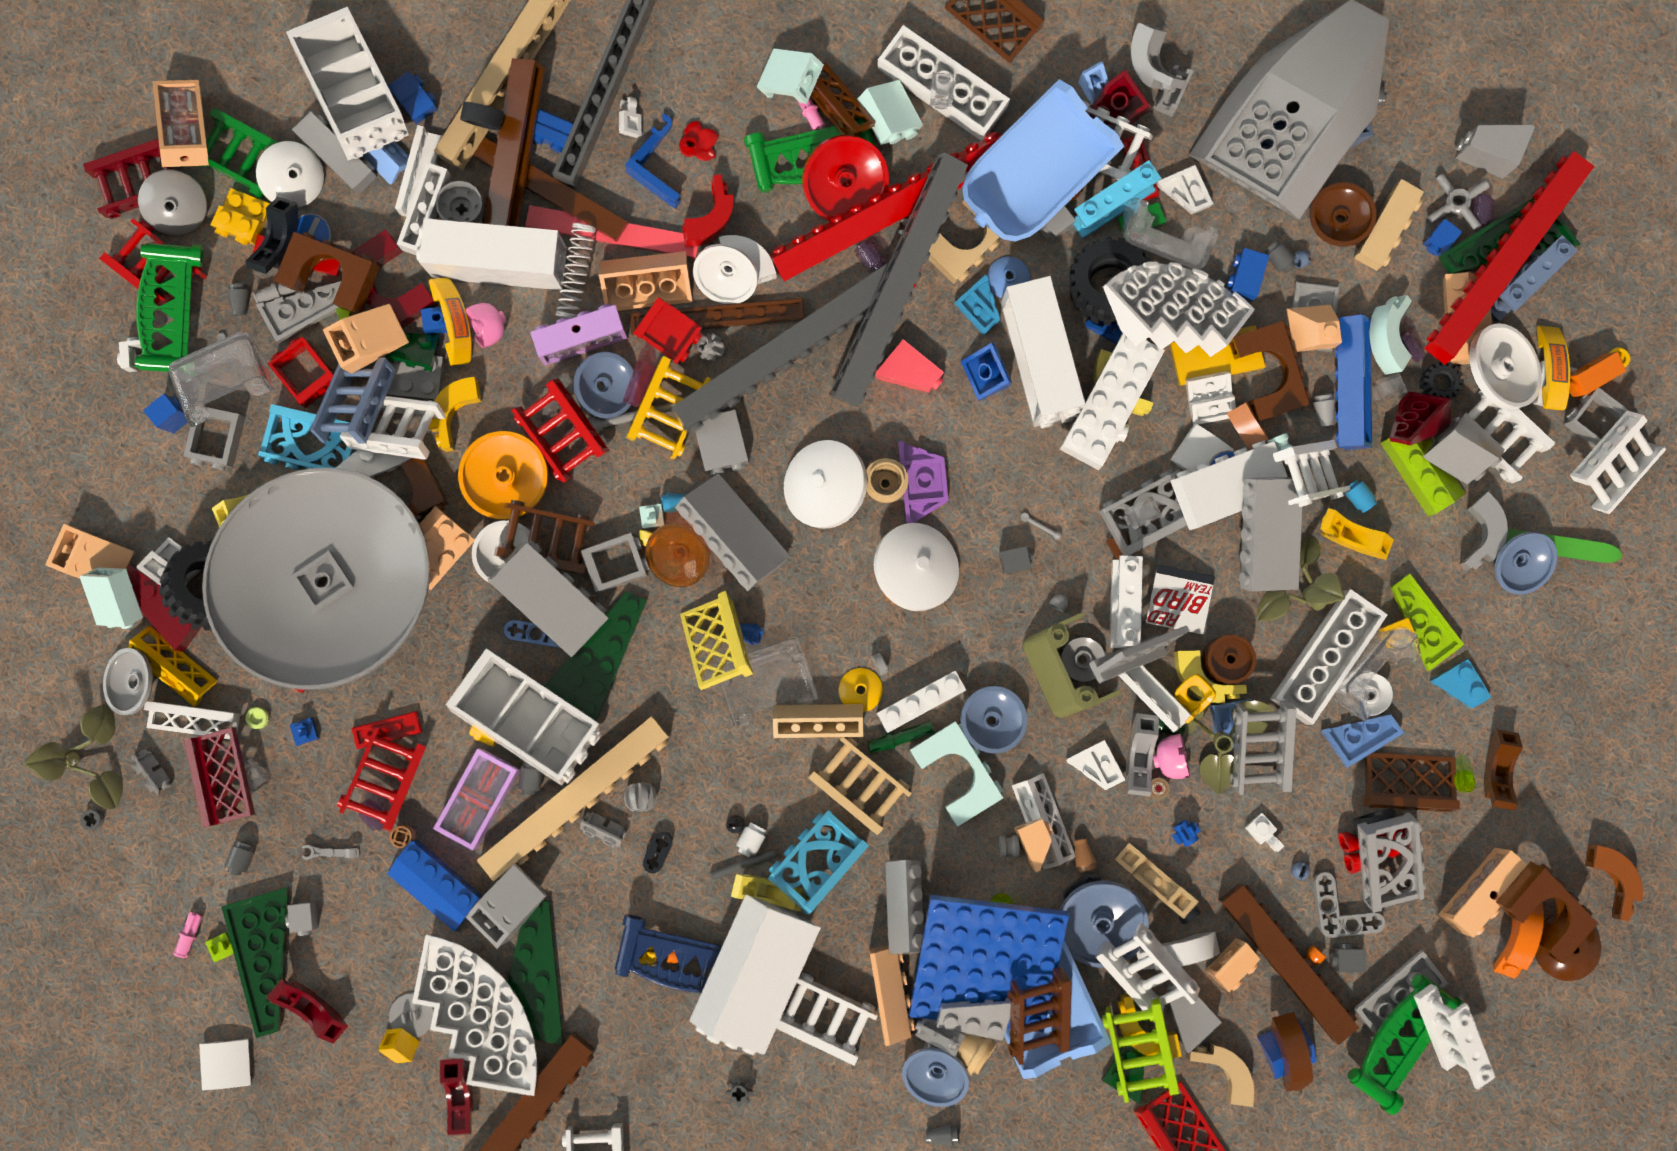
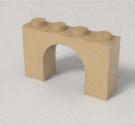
M963 200L962 203L975 215V213L971 210V208H970V207L967 205V203ZM987 226L983 228L984 237L981 244L968 250L954 247L939 234L937 241L930 247L929 260L953 284L958 280L963 282L970 274L968 270L973 265L979 266L985 259L983 255L988 250L992 252L1001 243L998 240L1000 237Z

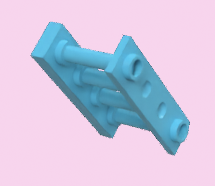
M1145 162L1074 209L1077 216L1074 217L1076 221L1073 226L1082 239L1156 191L1153 184L1161 180V177L1151 162Z

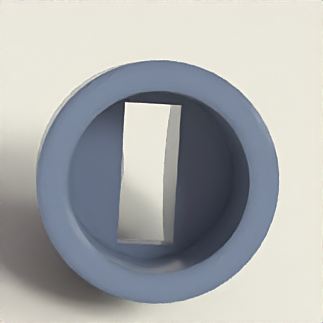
M1299 250L1293 253L1296 257L1294 263L1297 269L1306 267L1310 263L1311 258H1309L1310 253L1308 251Z
M1296 862L1291 867V874L1295 879L1305 880L1310 875V868L1306 863ZM1302 866H1305L1302 877H1300Z

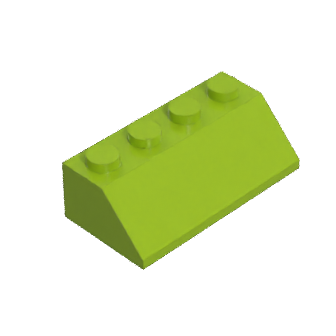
M1389 437L1381 442V445L1428 517L1437 514L1466 494L1454 476L1423 457L1432 444L1430 438L1413 445L1391 442Z

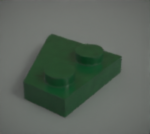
M1132 1045L1119 1049L1121 1060L1145 1057L1144 1054L1137 1051ZM1114 1058L1102 1081L1117 1090L1116 1082L1120 1081L1116 1059ZM1144 1066L1124 1069L1126 1083L1143 1080ZM1142 1090L1128 1092L1130 1099L1138 1104L1142 1102Z

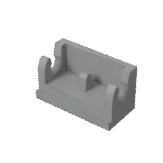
M1175 65L1172 70H1169V73L1186 81L1183 89L1173 88V91L1164 88L1160 90L1153 109L1171 117L1176 111L1193 73L1191 69H1187L1185 72L1180 71L1179 65Z

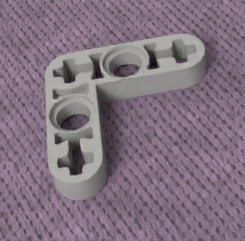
M1322 871L1314 876L1313 889L1318 928L1321 934L1333 938L1378 933L1384 929L1385 919L1376 912L1340 915L1335 878L1332 874ZM1323 876L1325 877V879H1329V883H1327L1325 886L1326 891H1331V895H1320V891L1324 892V886L1319 884V881L1323 879ZM1325 898H1329L1332 901V907L1327 911L1321 907V902ZM1322 914H1334V917H1329L1330 923L1335 925V928L1331 929V933L1324 929V926L1328 925V918L1322 917ZM1373 916L1379 920V923L1375 924L1374 928L1372 925H1363L1361 917H1363L1365 922L1372 921ZM1351 918L1357 921V927L1353 931H1349L1346 927L1347 920Z

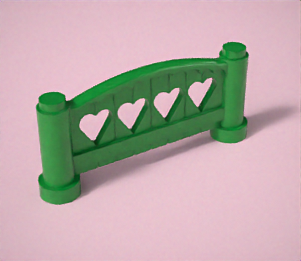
M854 117L858 125L866 123L863 118ZM835 126L767 142L765 134L762 132L745 136L743 138L745 147L749 148L760 192L772 191L774 184H802L804 167L800 169L796 166L800 150L802 149L807 155H810L823 141L842 134ZM871 128L860 134V138L867 140L876 147ZM780 154L793 165L791 171L784 170L782 173L775 171Z
M156 243L142 244L141 257L146 258V264L140 279L136 301V322L142 354L136 355L135 366L145 371L185 373L188 377H197L198 356L189 355L188 349L193 266H203V245L192 244L191 247ZM159 265H163L176 276L162 284H158L155 280L158 275L156 268ZM156 288H163L174 296L175 299L157 306L154 302L157 297L155 295ZM160 309L173 318L174 321L161 328H155L153 325L156 319L154 312ZM160 332L173 341V343L160 350H154L152 347L155 341L153 334Z
M1417 974L1413 977L1411 981L1414 988L1413 992L1406 996L1384 1020L1367 1050L1361 1068H1352L1348 1073L1350 1083L1378 1102L1381 1109L1389 1115L1398 1113L1402 1108L1404 1098L1396 1091L1431 1041L1422 1017H1412L1411 1015L1412 1011L1417 1008L1414 995L1432 984L1438 988L1443 1004L1455 1010L1465 1003L1458 997H1452L1425 975ZM1410 1019L1415 1035L1400 1036L1399 1030L1404 1027L1405 1021ZM1397 1038L1402 1054L1387 1055L1386 1049L1391 1046L1392 1040ZM1381 1057H1385L1389 1073L1373 1072V1068L1379 1064L1378 1062Z

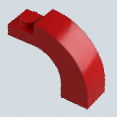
M722 174L713 175L711 180L714 204L712 211L700 218L684 219L682 230L685 247L705 245L716 239L726 228L733 208V194L727 195V184L722 181Z

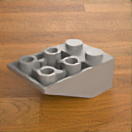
M515 863L476 903L466 918L498 949L512 939L547 894Z

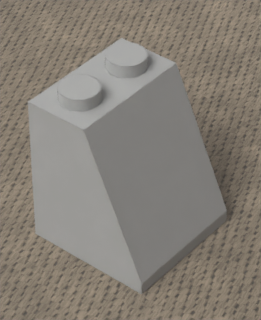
M1478 125L1473 131H1468L1465 138L1459 140L1456 146L1458 151L1456 159L1500 178H1505L1519 166L1535 126Z
M1465 413L1434 439L1423 457L1462 482L1469 484L1472 480L1478 481L1481 479L1488 467L1494 468L1502 461L1501 455L1505 449Z

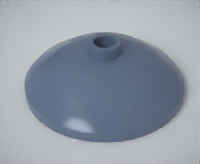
M611 352L595 353L584 359L577 368L574 376V393L580 406L589 414L598 418L617 417L627 411L635 399L637 391L636 376L630 364L621 356ZM598 382H601L602 384L601 389H598L597 387Z
M1525 532L1513 537L1500 550L1495 562L1494 571L1498 584L1507 592L1516 595L1528 594L1542 587L1550 579L1556 568L1558 555L1555 544L1549 537L1539 532Z
M999 686L985 687L974 692L966 700L961 712L962 731L966 739L975 748L987 753H1002L1015 747L1023 738L1027 728V712L1020 698L1012 691ZM990 716L995 719L993 725H990L988 723V718Z
M919 1049L909 1055L902 1069V1078L907 1090L916 1099L931 1106L946 1107L954 1105L965 1097L969 1088L970 1078L965 1065L959 1058L942 1049Z

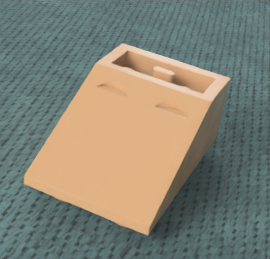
M391 304L343 318L323 329L340 367L351 374L376 361L378 357H383L409 343Z
M63 524L45 565L80 579V575L97 567L125 569L130 564L135 551L76 527Z

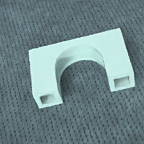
M955 721L909 749L921 769L947 754H958L964 757L972 766L974 778L970 789L964 795L944 806L956 826H960L1003 799L1001 795L1004 792L997 780L992 781L989 776L992 771L985 761L981 763L977 755L980 752L971 743L969 744L962 731L961 723L958 725Z

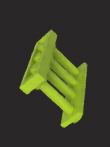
M1160 998L1151 999V1007H1147L1148 1010L1112 1016L1111 1008L1106 1007V1015H1102L1104 1028H1109L1120 1078V1081L1116 1082L1119 1096L1123 1095L1125 1103L1129 1102L1128 1092L1164 1086V1088H1169L1170 1095L1179 1094ZM1147 1019L1155 1021L1156 1029H1153L1150 1033L1120 1038L1116 1036L1114 1025ZM1155 1042V1044L1159 1043L1161 1051L1157 1052V1055L1121 1060L1119 1047ZM1154 1064L1164 1065L1166 1074H1161L1162 1077L1126 1083L1124 1069Z

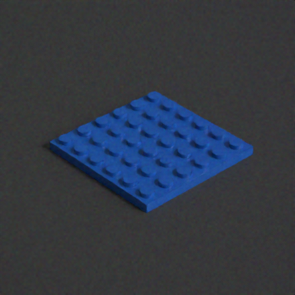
M930 895L909 1017L937 1020L942 1003L969 1001L971 1004L985 1003V1000L992 999L993 1002L1006 1001L1010 991V981L1012 980L1016 981L1021 990L1049 983L1053 979V969L1058 968L1069 919L1068 911ZM1052 992L1024 999V1007L1050 1000ZM1049 1010L1024 1017V1024L1047 1018ZM1010 1019L1007 1026L1008 1029H1010ZM1041 1029V1030H1038V1031H1034V1032H1042V1033H1044V1029Z

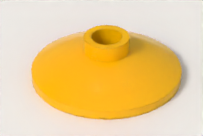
M856 668L850 670L840 681L839 696L843 704H863V712L873 709L881 700L883 693L881 680L869 669ZM858 686L865 688L863 694L857 693L856 689Z

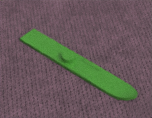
M1508 528L1505 544L1513 537L1529 531ZM1544 534L1553 541L1557 549V555L1560 557L1600 563H1612L1622 559L1621 551L1607 543Z

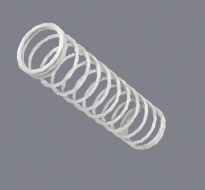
M573 223L572 226L574 229L571 232L577 237L571 238L570 242L577 246H571L568 248V250L576 255H568L566 257L569 261L573 263H569L564 266L568 270L573 272H565L563 274L564 277L572 281L562 282V285L569 289L561 290L560 293L569 298H560L558 300L561 304L568 306L556 308L557 312L555 315L560 318L568 317L569 319H572L578 316L571 313L563 312L559 309L581 310L578 307L566 304L560 300H571L580 302L582 301V299L575 298L563 293H584V291L564 284H586L585 282L566 276V274L587 276L586 273H582L567 267H589V265L579 263L568 258H591L590 256H586L571 250V248L592 250V248L586 247L572 241H594L593 239L583 237L573 232H596L595 227L582 223Z

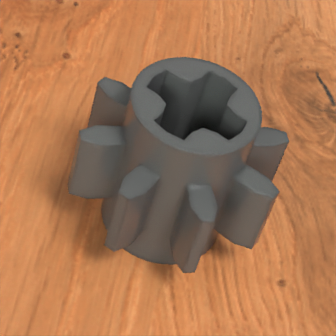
M738 1077L735 1084L729 1081V1086L732 1089L725 1091V1095H730L731 1097L729 1104L735 1102L738 1108H740L742 1102L750 1103L747 1095H752L754 1092L752 1089L748 1090L750 1081L743 1083L740 1077ZM737 1088H741V1091L745 1093L742 1094V1097H738L737 1093L733 1092H736Z

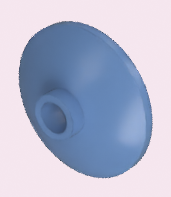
M1002 257L996 260L990 266L987 273L990 289L996 296L1003 298L1008 286L1030 281V272L1025 263L1015 257ZM1011 273L1013 278L1007 279L1005 274Z

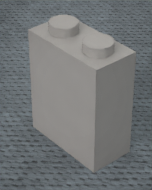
M736 410L723 412L714 420L709 418L703 422L704 426L696 431L706 474L711 473V476H715L718 473L723 474L725 469L732 468L733 471L745 468V464H749Z

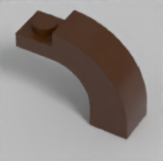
M1496 730L1488 749L1484 773L1485 798L1491 799L1493 807L1514 811L1518 802L1513 787V773L1516 761L1523 748L1519 733Z
M1294 1012L1272 1017L1271 1030L1279 1046L1284 1064L1283 1085L1286 1092L1302 1090L1308 1086V1083L1313 1082V1069L1300 1024Z

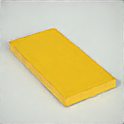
M1256 325L1240 328L1235 336L1256 330ZM1176 342L1169 344L1179 386L1186 385L1185 379L1224 371H1229L1231 375L1265 368L1262 352L1234 360L1229 344L1211 357L1200 345L1185 353Z

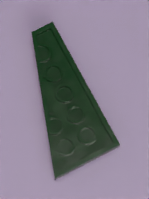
M1535 198L1528 200L1441 254L1438 258L1449 274L1477 270L1482 264L1485 266L1488 262L1486 257L1494 248L1497 250L1500 246L1497 242L1505 233H1510L1511 229L1509 226L1517 217L1521 218L1523 207L1529 201L1532 203ZM1559 215L1528 258L1543 254L1561 235L1575 248L1581 244Z
M289 887L221 906L256 1038L278 1032L281 1029L282 1007L271 1003L267 996L279 981L284 979L287 931L285 918L286 914H288Z
M543 900L519 929L508 984L524 1008L534 1039L563 1045L550 901Z

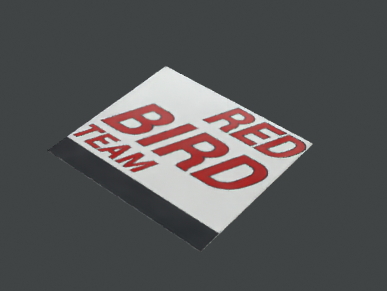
M1158 564L1146 623L1173 629L1187 625L1190 630L1189 632L1203 634L1215 576Z

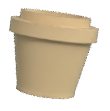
M883 458L874 461L867 468L866 492L872 499L881 503H891L904 495L908 487V474L901 463L894 459ZM883 480L889 481L890 485L887 488L882 487L881 482Z
M961 1033L965 1037L956 1057L965 1065L969 1075L972 1076L973 1073L978 1075L997 1043L994 1042L995 1039Z

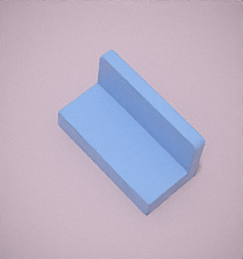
M391 142L379 150H372L363 154L362 157L389 184H393L399 172L406 169L409 155L396 142Z

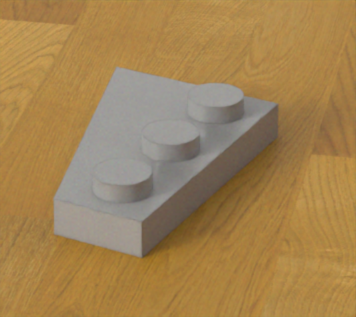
M1006 998V1001L993 1002L992 999L985 1000V1003L971 1004L969 1001L942 1003L936 1020V1028L1003 1041L1010 1019L1009 998Z

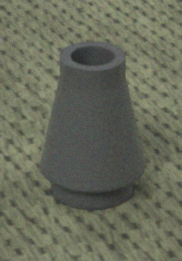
M228 284L229 289L226 291L232 315H246L249 294L247 284Z
M948 1124L926 1130L927 1144L950 1147L959 1144L958 1125Z

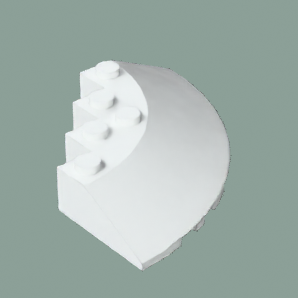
M1156 261L1146 262L1139 266L1134 265L1114 276L1103 286L1120 330L1135 346L1150 337L1161 350L1175 341L1185 353L1200 345L1211 357L1231 342L1255 310L1237 292L1231 293L1224 287L1225 283L1222 281H1214L1208 278V274L1196 268L1190 270L1182 267L1181 264L1173 262L1161 264Z
M426 934L412 1003L435 1007L430 1030L453 1034L448 1057L455 1059L463 1058L464 1060L471 1061L467 1085L534 1096L537 1080L535 1042L529 1020L515 992L488 962L474 952L449 940Z

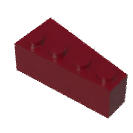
M128 564L125 569L127 570L140 611L175 651L184 652L202 626L198 630L192 629L189 623H185V625L180 624V618L177 616L172 618L168 613L170 608H165L161 602L163 596H160L159 593L160 585L137 569L136 565Z

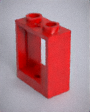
M301 337L292 340L288 345L289 347L283 352L280 351L274 354L271 361L267 364L297 402L307 408L327 392L334 372L310 342ZM307 349L325 374L300 393L282 368Z

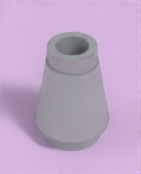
M1332 394L1314 396L1315 402L1313 404L1320 425H1334L1335 399H1333Z

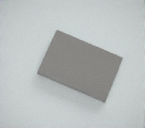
M1296 281L1294 284L1292 308L1331 305L1335 314H1337L1339 287ZM1333 348L1321 349L1319 351L1331 352L1333 351Z

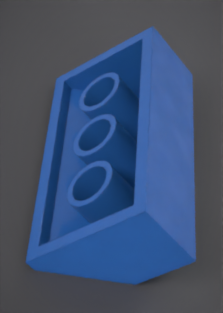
M418 839L412 840L387 873L454 932L467 919L468 913L483 897L481 893Z

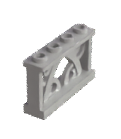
M1170 469L1160 474L1161 479L1154 482L1153 479H1150L1141 484L1142 489L1137 492L1131 489L1122 494L1123 499L1117 502L1112 499L1102 505L1104 509L1099 513L1103 517L1123 556H1130L1187 526L1180 505L1177 503V497L1174 500L1170 499L1173 489L1170 492H1165L1164 486L1167 483H1171V480L1178 478L1177 473L1180 470L1173 472ZM1158 486V488H1157V493H1158V494H1156V493H1148V491H1150V490H1152V489H1154V488H1156V487ZM1135 499V501H1134L1132 507H1130L1129 505L1125 504V503H1127V502H1129V501ZM1144 501H1152L1166 506L1160 514L1161 529L1158 530L1150 522L1137 521L1140 507ZM1169 509L1173 510L1169 513L1174 517L1172 521H1168L1165 518ZM1115 510H1124L1125 515L1118 517L1122 520H1128V524L1121 525L1114 521L1113 514ZM1137 526H1146L1148 533L1143 535L1141 533L1142 528L1137 529ZM1128 529L1129 546H1127L1119 530Z
M1405 813L1403 816L1372 824H1367L1366 822L1357 824L1363 898L1372 912L1382 911L1383 907L1415 899H1424L1426 885L1422 873L1425 867L1421 859L1423 845L1420 840V832L1422 831L1420 821L1415 819L1410 813ZM1405 828L1406 837L1401 838L1402 832L1400 831L1392 839L1396 830ZM1387 833L1386 837L1376 836L1379 834ZM1391 848L1404 856L1401 865L1393 875L1386 869L1378 867V864L1387 858ZM1381 849L1383 851L1382 854L1378 855L1377 850ZM1386 875L1387 880L1383 877L1380 881L1379 876ZM1409 879V888L1402 890H1398L1396 888V885L1398 883L1401 886L1406 887L1404 883L1406 880Z

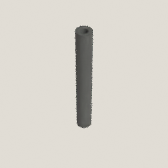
M772 849L710 871L711 876L715 880L776 858L775 851Z

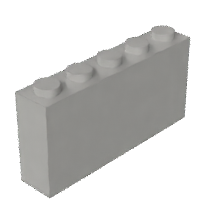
M719 473L685 495L675 507L747 591L780 568L790 557Z
M1292 477L1245 478L1243 486L1244 507L1242 508L1243 529L1241 531L1240 588L1252 592L1299 589L1302 507H1299L1298 504L1289 505L1288 502L1298 498Z
M524 540L487 580L572 657L608 619L604 614L607 610L598 601L593 604L588 599L591 595L583 587L577 589L572 584L575 580L566 572L561 574L556 569L558 564L549 556L545 559L539 553L542 549L533 541L529 544Z

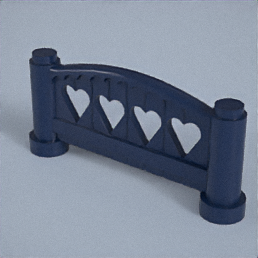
M625 914L622 922L624 925L623 935L614 968L616 970L615 974L628 977L629 973L634 972L653 983L667 988L702 993L708 980L705 977V972L716 962L723 945L646 929L645 918ZM651 946L658 960L657 965L654 967L648 963L643 965L639 962V957ZM673 951H675L680 965L678 971L661 967V962ZM697 956L702 970L701 975L685 974L683 967Z

